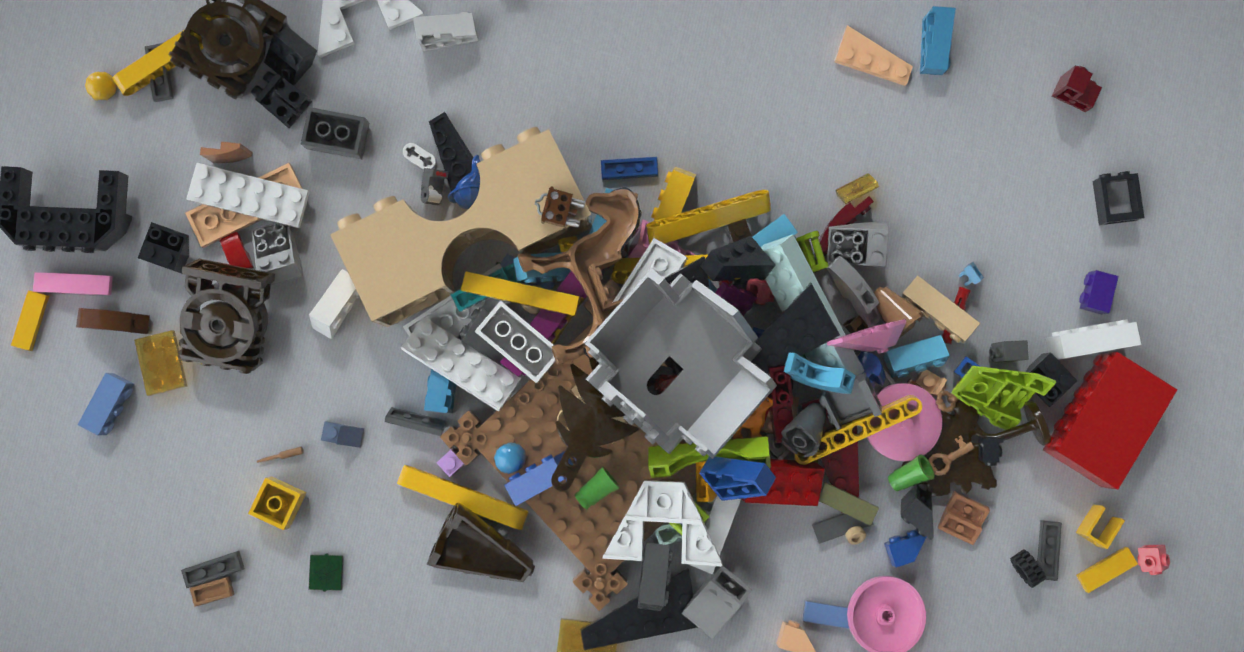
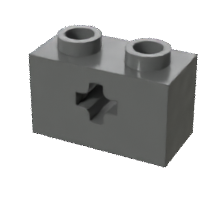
M1028 341L991 343L989 355L992 358V362L1029 360Z

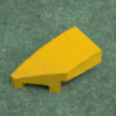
M577 236L558 240L561 253L568 251L578 241Z

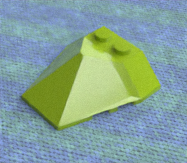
M972 366L952 390V394L966 405L974 407L979 415L987 417L994 426L1008 430L1016 427L1022 421L1020 409L1025 405V402L1035 393L1045 396L1056 384V380L1037 373Z

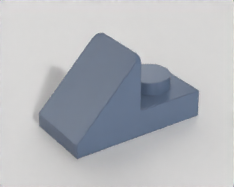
M324 421L321 441L343 446L360 447L364 428Z

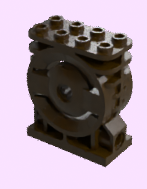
M206 0L207 5L199 8L192 15L184 32H181L178 42H175L172 52H169L170 61L181 69L187 67L188 71L191 72L190 74L199 79H202V77L206 78L208 84L218 90L220 87L225 89L224 92L231 98L236 100L239 97L242 99L244 92L248 89L251 80L255 77V73L265 57L266 42H270L274 38V33L278 34L279 31L285 28L287 16L261 0H237L243 4L242 7L226 2L227 0H212L213 3ZM249 11H255L265 17L261 25L258 24L255 17ZM217 15H229L239 19L248 28L251 42L257 44L259 49L248 44V37L244 28L236 21L229 18H217L209 21L206 18H212ZM196 33L202 37L203 47L206 53L212 59L221 63H233L240 59L249 65L246 67L240 63H237L234 65L224 66L210 61L202 53L199 46L198 38L194 37V34ZM227 36L231 39L229 45L224 46L220 44V39Z
M200 258L182 266V274L186 275L185 289L191 297L184 304L180 314V334H182L183 338L179 340V346L182 349L178 351V357L184 362L195 361L200 362L203 366H220L223 370L235 369L243 374H249L251 371L256 370L263 364V359L260 356L264 353L262 344L265 343V337L263 336L268 326V313L264 302L270 298L271 283L275 281V273ZM221 300L217 302H212L200 310L201 305L207 301ZM218 320L223 323V327L219 325ZM238 338L248 340L247 343L240 340L236 345L222 349V346H227Z

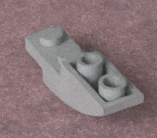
M838 256L827 267L843 299L850 300L857 315L862 317L868 327L875 326L882 318L876 307L879 304L877 297L863 277L844 258Z

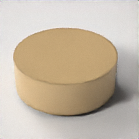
M855 526L850 528L845 536L850 544L855 545L864 541L866 533L861 526Z

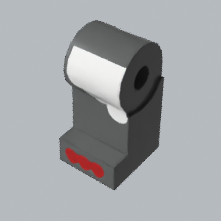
M424 168L421 185L422 203L439 205L442 202L444 179L448 178V171Z

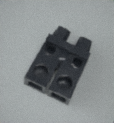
M267 71L263 76V80L268 83L267 86L262 89L259 85H256L251 90V93L255 96V100L290 129L300 115L285 104L284 101L302 114L312 103V100L279 74L275 75Z

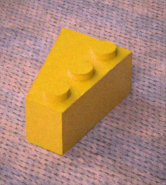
M676 166L672 172L668 171L665 182L668 184L665 190L661 189L658 200L661 201L658 208H654L651 218H654L653 221L682 212L696 174Z

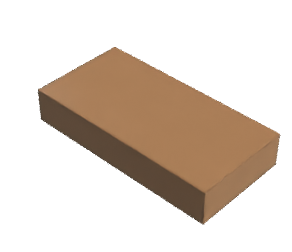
M230 576L190 588L194 607L235 595Z

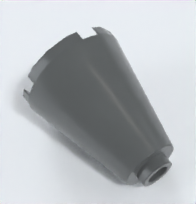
M810 403L781 433L783 436L781 440L786 448L795 454H798V452L804 453L805 457L815 455L820 447L827 413L826 409L820 403Z

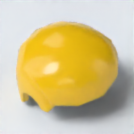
M98 71L86 78L85 87L87 93L94 100H108L115 94L117 85L109 73Z

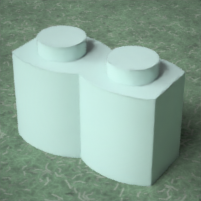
M670 524L659 527L652 535L655 544L671 546L674 542H682V536Z

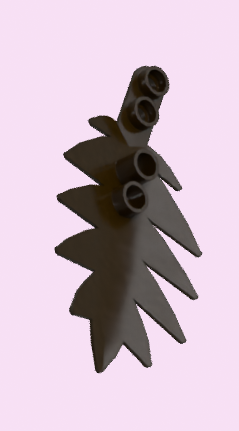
M594 357L589 358L593 371L599 363ZM574 364L570 365L572 376L583 402L561 385L558 387L560 404L568 427L567 429L559 421L555 422L561 440L568 446L551 477L552 486L558 491H565L570 488L586 456L598 458L612 454V450L598 446L624 439L639 431L638 427L613 419L623 417L625 414L614 404L610 407L601 398L604 395L586 380L589 375ZM649 378L647 388L656 384L658 380ZM568 459H575V465H570ZM560 476L566 479L564 484L559 483L558 478Z

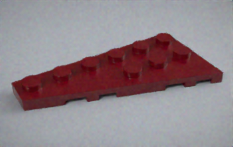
M819 397L802 403V410L810 403H820ZM827 409L823 433L836 428L835 425H831L829 422ZM857 425L852 428V433L858 434ZM840 433L834 436V441L841 442L844 439V435ZM857 441L821 457L831 485L859 497ZM820 442L819 450L825 449L826 443Z

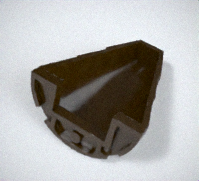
M456 503L448 514L427 561V565L434 568L517 582H524L528 576L533 574L535 569L533 560L510 539H506L494 527L489 526L474 512L460 503Z

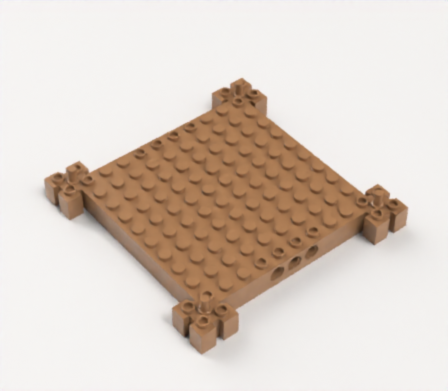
M612 278L604 285L607 287L610 295L607 298V304L612 303L621 290ZM588 300L583 306L593 316L592 305ZM593 322L567 346L584 339L589 334ZM583 354L579 358L567 360L563 364L558 365L555 362L538 383L532 379L527 382L504 404L499 412L496 411L480 427L478 425L482 421L471 410H468L457 421L461 426L458 429L455 426H451L440 438L450 449L456 446L460 450L455 455L466 466L481 453L507 482H510L509 477L518 472L520 475L526 473L525 468L534 463L536 466L542 464L541 460L550 454L555 457L567 449L568 446L561 440L555 424L557 416L562 410L558 387L561 385L575 396L571 390L576 384L570 365L574 364L590 375L592 369L589 358ZM673 372L670 384L672 383L673 378L676 376ZM638 427L639 431L624 439L615 441L613 444L609 443L598 446L612 450V454L598 458L586 456L569 489L558 491L552 486L525 501L589 570L588 572L584 568L573 578L572 582L582 593L587 590L591 593L588 600L598 611L611 601L609 593L613 591L617 595L628 585V580L618 569L612 573L624 560L604 559L603 555L645 480L685 482L691 496L696 493V463L684 467L672 476L651 478L648 467V447L657 446L658 444L656 442L654 444L650 443L644 437L646 433L640 427ZM742 428L741 434L743 439L751 438L750 429ZM682 439L680 444H687V442ZM512 442L519 444L525 450L526 461L524 466L518 471L511 474L503 473L496 467L494 456L499 447ZM570 458L572 463L575 465V459ZM603 466L614 477L620 488L586 510L578 502L575 494ZM566 479L559 483L564 484L566 482ZM644 521V541L665 522Z

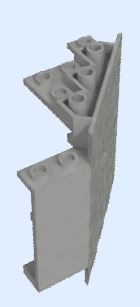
M650 269L585 342L590 348L588 353L599 363L586 380L604 395L601 398L610 407L614 404L625 414L623 418L630 425L635 423L646 433L644 437L650 443L654 444L656 442L668 454L683 439L689 445L694 443L696 445L695 450L703 457L707 454L713 459L777 386L769 375L751 363L762 349L755 343L758 337L740 311L696 280L694 283H691L681 273L669 285L665 278ZM670 356L683 370L664 392L659 395H652L647 390V381Z

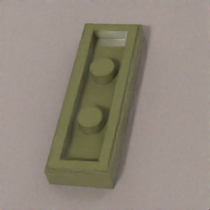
M827 482L823 484L819 502L871 526L879 510L878 506Z

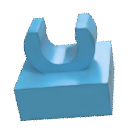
M974 262L968 264L964 268L965 271L959 274V278L963 275L969 277V281L964 283L965 286L970 285L972 282L975 285L984 278Z

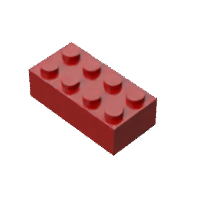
M770 459V470L776 479L767 495L742 498L745 503L818 506L825 469L815 461L803 465L799 464L796 460Z

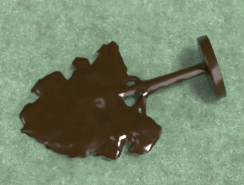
M958 400L953 410L955 415H950L941 410V434L935 446L924 455L927 460L932 454L942 453L948 455L960 448L959 443L955 439L959 440V436H962L963 442L966 444L971 442L975 449L952 461L950 469L945 475H934V479L919 484H927L926 492L932 497L948 495L950 493V483L961 486V492L967 494L972 489L971 482L982 485L981 488L987 490L996 488L997 480L994 478L991 466H986L985 463L978 460V443H973L971 437L973 435L1000 437L1005 441L1032 431L1041 445L1050 444V432L1039 407L1033 400L1025 402L1024 411L1028 422L996 434L985 433L977 423L979 418L977 410L972 406L966 405L961 400ZM937 458L933 461L934 467L938 471H941L946 466L942 458ZM904 461L902 466L909 463L910 461Z

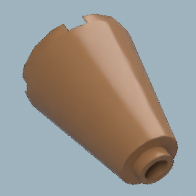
M879 287L873 292L879 301L876 307L885 323L906 320L900 337L915 326L916 320L920 322L925 317L922 311L888 287Z

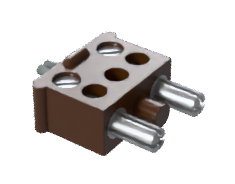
M551 186L548 193L542 194L540 199L535 200L534 205L537 206V212L542 216V224L549 223L560 227H565V224L579 227V220L568 218L567 216H576L577 209L570 208V205L584 208L585 201L572 198L573 194L556 190ZM544 196H547L542 213L537 202H541ZM561 197H565L567 201H562ZM563 207L564 211H559L558 208ZM559 216L562 218V220L557 221L556 217Z

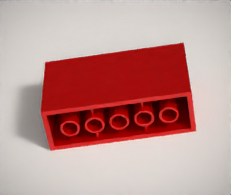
M1119 352L1101 353L1095 357L1092 369L1084 375L1083 384L1075 390L1072 402L1064 408L1063 417L1055 423V430L1050 435L1051 443L1045 445L1043 451L1098 486L1118 490L1178 389Z

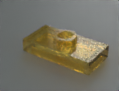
M867 173L835 191L836 195L847 204L878 188L879 185Z

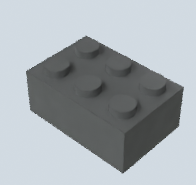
M308 107L301 145L307 150L362 160L370 123L365 117Z
M646 542L643 549L637 608L661 611L668 604L669 591L665 590L668 583H670L671 571H667L673 557V551H669L670 545Z

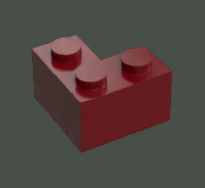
M1075 65L1060 77L1052 97L1083 112H1087L1093 108L1102 87L1098 86L1095 81L1090 80L1093 73L1089 72L1087 68Z

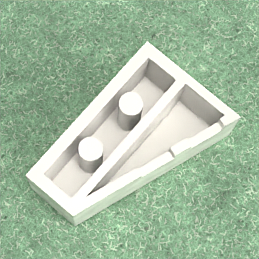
M461 12L459 14L413 17L416 38L423 51L478 41L472 13Z
M342 269L309 314L312 328L330 339H333L356 298L360 297L347 271Z

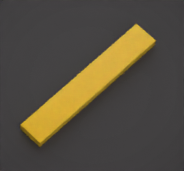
M465 271L461 291L571 316H576L580 299L579 296L467 271Z

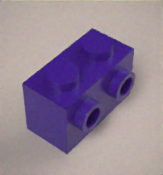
M1098 270L1088 272L1084 278V292H1082L1079 298V303H1081L1079 309L1101 315L1110 313L1119 276Z

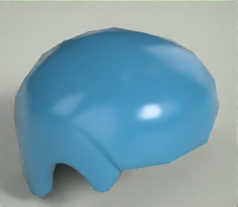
M506 443L496 450L494 456L495 465L503 473H514L525 464V450L519 444Z

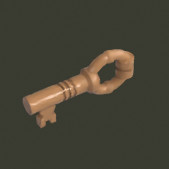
M940 391L935 402L938 405V409L944 412H952L957 401L960 399L948 391ZM942 396H947V401L951 406L947 408L945 403H942L944 402L941 399Z
M959 436V440L955 439L959 443L960 448L948 455L942 453L932 454L928 461L933 468L934 475H945L949 471L952 461L975 449L972 443L966 444L963 442L962 436ZM937 458H942L946 464L945 468L941 471H938L933 464V461Z

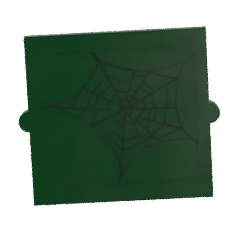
M328 553L325 555H310L308 590H323V592L327 590H341L343 556L329 555Z

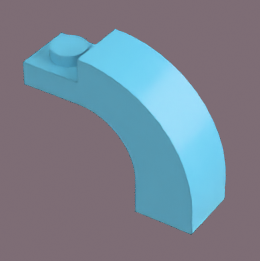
M796 353L788 354L784 372L789 374L791 379L799 383L836 393L851 394L856 376L845 368H832L812 363Z

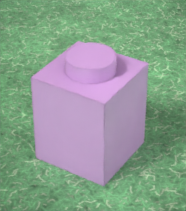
M451 449L437 462L449 477L453 476L465 465L455 455L457 453L455 449Z

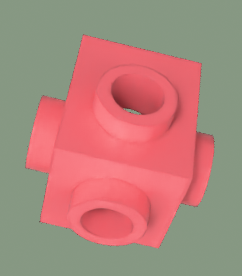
M759 278L748 280L746 290L752 292L757 297L754 303L765 305L766 302H774L775 297L766 280H759Z
M1144 545L1138 548L1139 555L1137 559L1142 572H1149L1150 575L1162 574V571L1169 568L1170 557L1166 554L1165 545Z

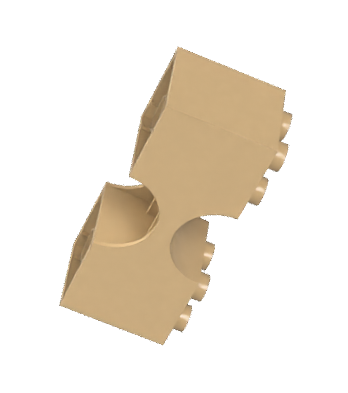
M532 127L517 136L519 141L517 145L505 150L502 144H498L481 153L483 161L477 163L480 173L478 196L473 205L457 218L448 221L427 220L420 217L404 199L397 201L395 196H390L375 203L373 207L376 212L363 219L356 213L346 216L337 222L340 230L330 234L372 322L389 327L443 301L455 293L453 286L455 263L461 253L474 243L483 240H499L511 245L519 253L540 254L558 245L559 239L574 237L591 229L592 216L586 203L584 208L570 205V208L577 209L576 216L568 215L567 217L579 220V227L565 224V227H560L549 223H541L542 216L537 212V206L534 205L535 200L540 199L542 194L548 193L551 186L556 190L573 194L572 198L584 201L549 129L540 132L538 127ZM544 196L541 202H537L542 213L547 196ZM561 197L562 201H567L565 197ZM559 207L558 210L564 211V208ZM557 216L556 220L561 221L562 218Z

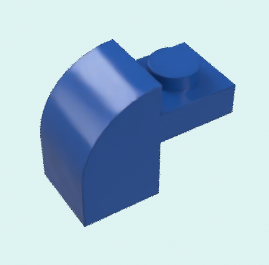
M861 351L857 358L864 369L863 373L867 374L873 388L876 383L883 386L886 375L879 358L870 352Z

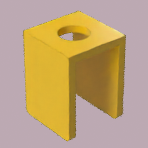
M1093 504L1076 533L1095 546L1108 549L1125 520L1111 517L1099 538L1096 539L1090 533L1106 508Z

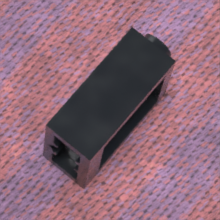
M1130 171L1118 173L1117 176H1111V173L1099 175L1098 179L1092 181L1099 225L1134 222L1145 218L1138 173L1130 174ZM1127 181L1132 212L1111 214L1106 183Z

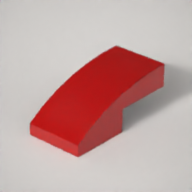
M237 231L219 239L230 265L254 268L250 255L245 250L241 236Z

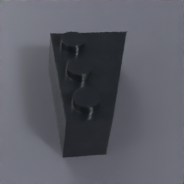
M752 236L711 250L700 267L712 281H734L735 278H743L744 281H747L751 278L765 280L775 267V264Z

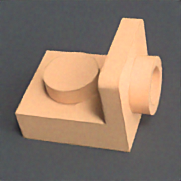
M929 370L920 372L915 380L917 384L932 396H937L940 391H945L947 386L945 385L947 379L940 378Z

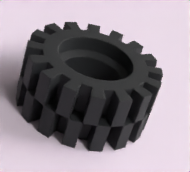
M1025 549L1010 558L1016 572L1019 573L1020 577L1031 588L1046 579L1042 567Z

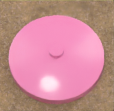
M907 383L892 384L878 391L876 394L882 406L904 396L914 395L922 402V410L911 418L868 436L867 439L873 448L883 456L896 461H911L920 454L923 456L927 454L937 443L942 430V414L934 397L925 389ZM915 400L909 401L907 408L914 409L917 402ZM891 409L889 417H896L899 412L898 409ZM873 417L870 424L872 426L878 425L880 418Z
M878 576L867 580L854 592L848 605L847 620L854 639L867 651L907 652L919 641L926 624V610L920 594L912 585L897 577Z

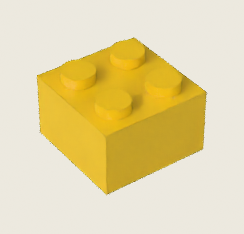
M273 476L266 477L248 514L279 529H289L307 492Z

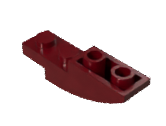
M870 196L856 207L849 202L830 220L819 238L824 256L828 252L829 227L856 222L855 217L859 213L863 216L872 209L869 205L874 201Z
M785 366L769 368L768 375L777 385L768 395V398L773 400V406L769 408L776 443L782 442L783 436L781 433L793 420L790 375L784 372Z

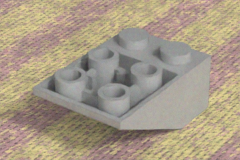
M864 222L829 227L828 264L830 265L838 256H841L850 265L886 266L887 223Z
M272 223L251 230L256 270L275 273V281L271 283V286L303 276L301 260L291 226Z
M723 565L716 566L713 574L708 575L681 614L709 637L713 638L741 607L752 589Z

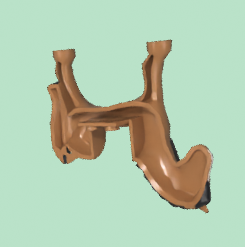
M622 187L610 193H593L588 196L586 205L589 211L601 216L607 222L596 232L586 235L574 243L568 251L550 257H534L527 252L518 254L523 272L536 270L544 274L557 268L570 269L580 282L592 305L593 325L589 334L580 342L570 346L560 344L552 346V352L558 365L570 359H577L583 354L588 358H592L588 353L590 348L585 342L622 302V300L607 304V298L610 297L609 291L606 286H602L600 279H603L602 269L610 267L622 259L621 252L640 226L642 212L637 200L638 194L629 188Z

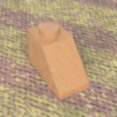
M789 620L788 623L782 622L776 642L779 648L791 652H816L807 634L800 627V623Z

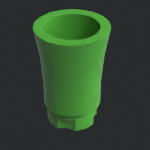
M920 454L909 463L894 470L888 476V480L895 491H900L934 479V471L927 458Z
M602 466L580 488L575 497L582 507L587 510L608 494L619 489L620 486L608 470Z

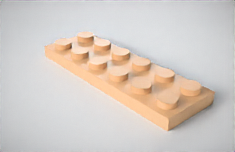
M290 163L258 177L303 189ZM204 204L185 213L200 246L203 248L262 220Z

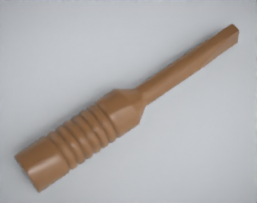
M302 446L281 451L277 455L257 460V463L277 458L285 459L303 454L304 451Z

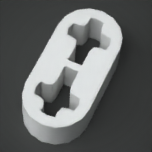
M414 143L404 146L403 155L409 162L422 170L424 168H436L437 161L432 154ZM415 148L414 151H415L416 154H418L419 156L416 157V156H414V155H411V156L409 157L408 150H409V149H410V150H413V149ZM431 158L432 165L425 167V163L421 159L429 160Z

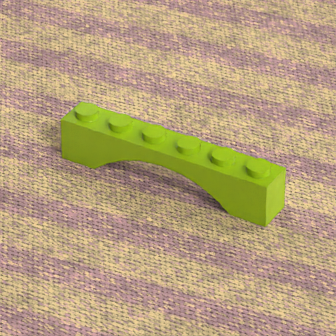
M768 437L729 440L715 456L765 463L771 468ZM679 443L670 454L660 445L648 447V467L651 478L672 476L688 465L707 461L709 456L706 454L703 457L696 451L694 443L691 445Z

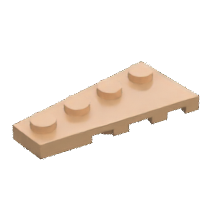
M847 25L835 63L906 86L913 66Z

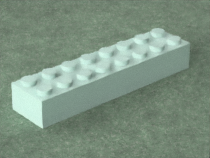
M794 235L764 244L761 248L775 264V267L765 280L782 312L792 304L793 300L811 282L840 334L836 338L845 336ZM826 342L805 354L808 361L818 365L845 368L856 376L864 372L853 349L828 346Z

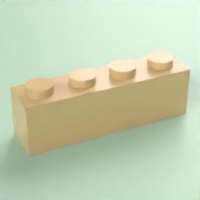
M918 275L902 294L906 301L925 314L924 318L928 319L930 317L935 321L934 325L938 329L948 331L950 338L957 343L961 341L964 344L980 325L977 320Z

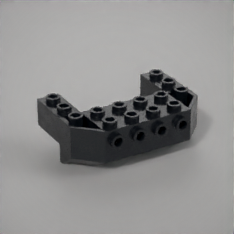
M1 166L0 229L15 245L22 246L23 250L36 251V249H42V251L55 252V249L63 252L72 253L75 250H81L83 253L107 251L127 233L132 221V216L126 214L128 175L120 171L99 170L96 209L30 206L33 172L22 167Z

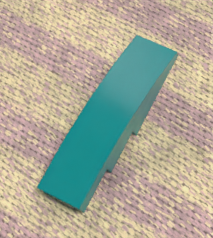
M514 263L488 275L489 277L517 282ZM461 289L451 294L459 312L490 298L464 292Z

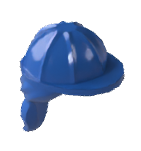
M475 155L472 160L471 173L464 176L458 182L455 189L448 194L450 202L457 203L464 209H469L473 205L479 193L480 173L477 167V163L481 162L479 155Z

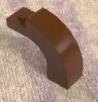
M78 308L76 327L148 334L150 315Z

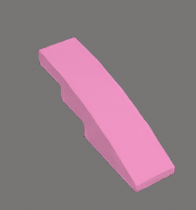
M35 272L33 292L111 295L113 276Z

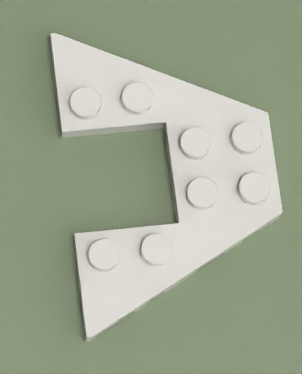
M323 0L318 44V56L320 58L355 44L341 10L366 0ZM377 0L389 30L413 21V17L424 16L423 12L409 0Z
M645 480L603 555L604 559L642 561L644 521L683 523L682 564L723 565L685 482Z

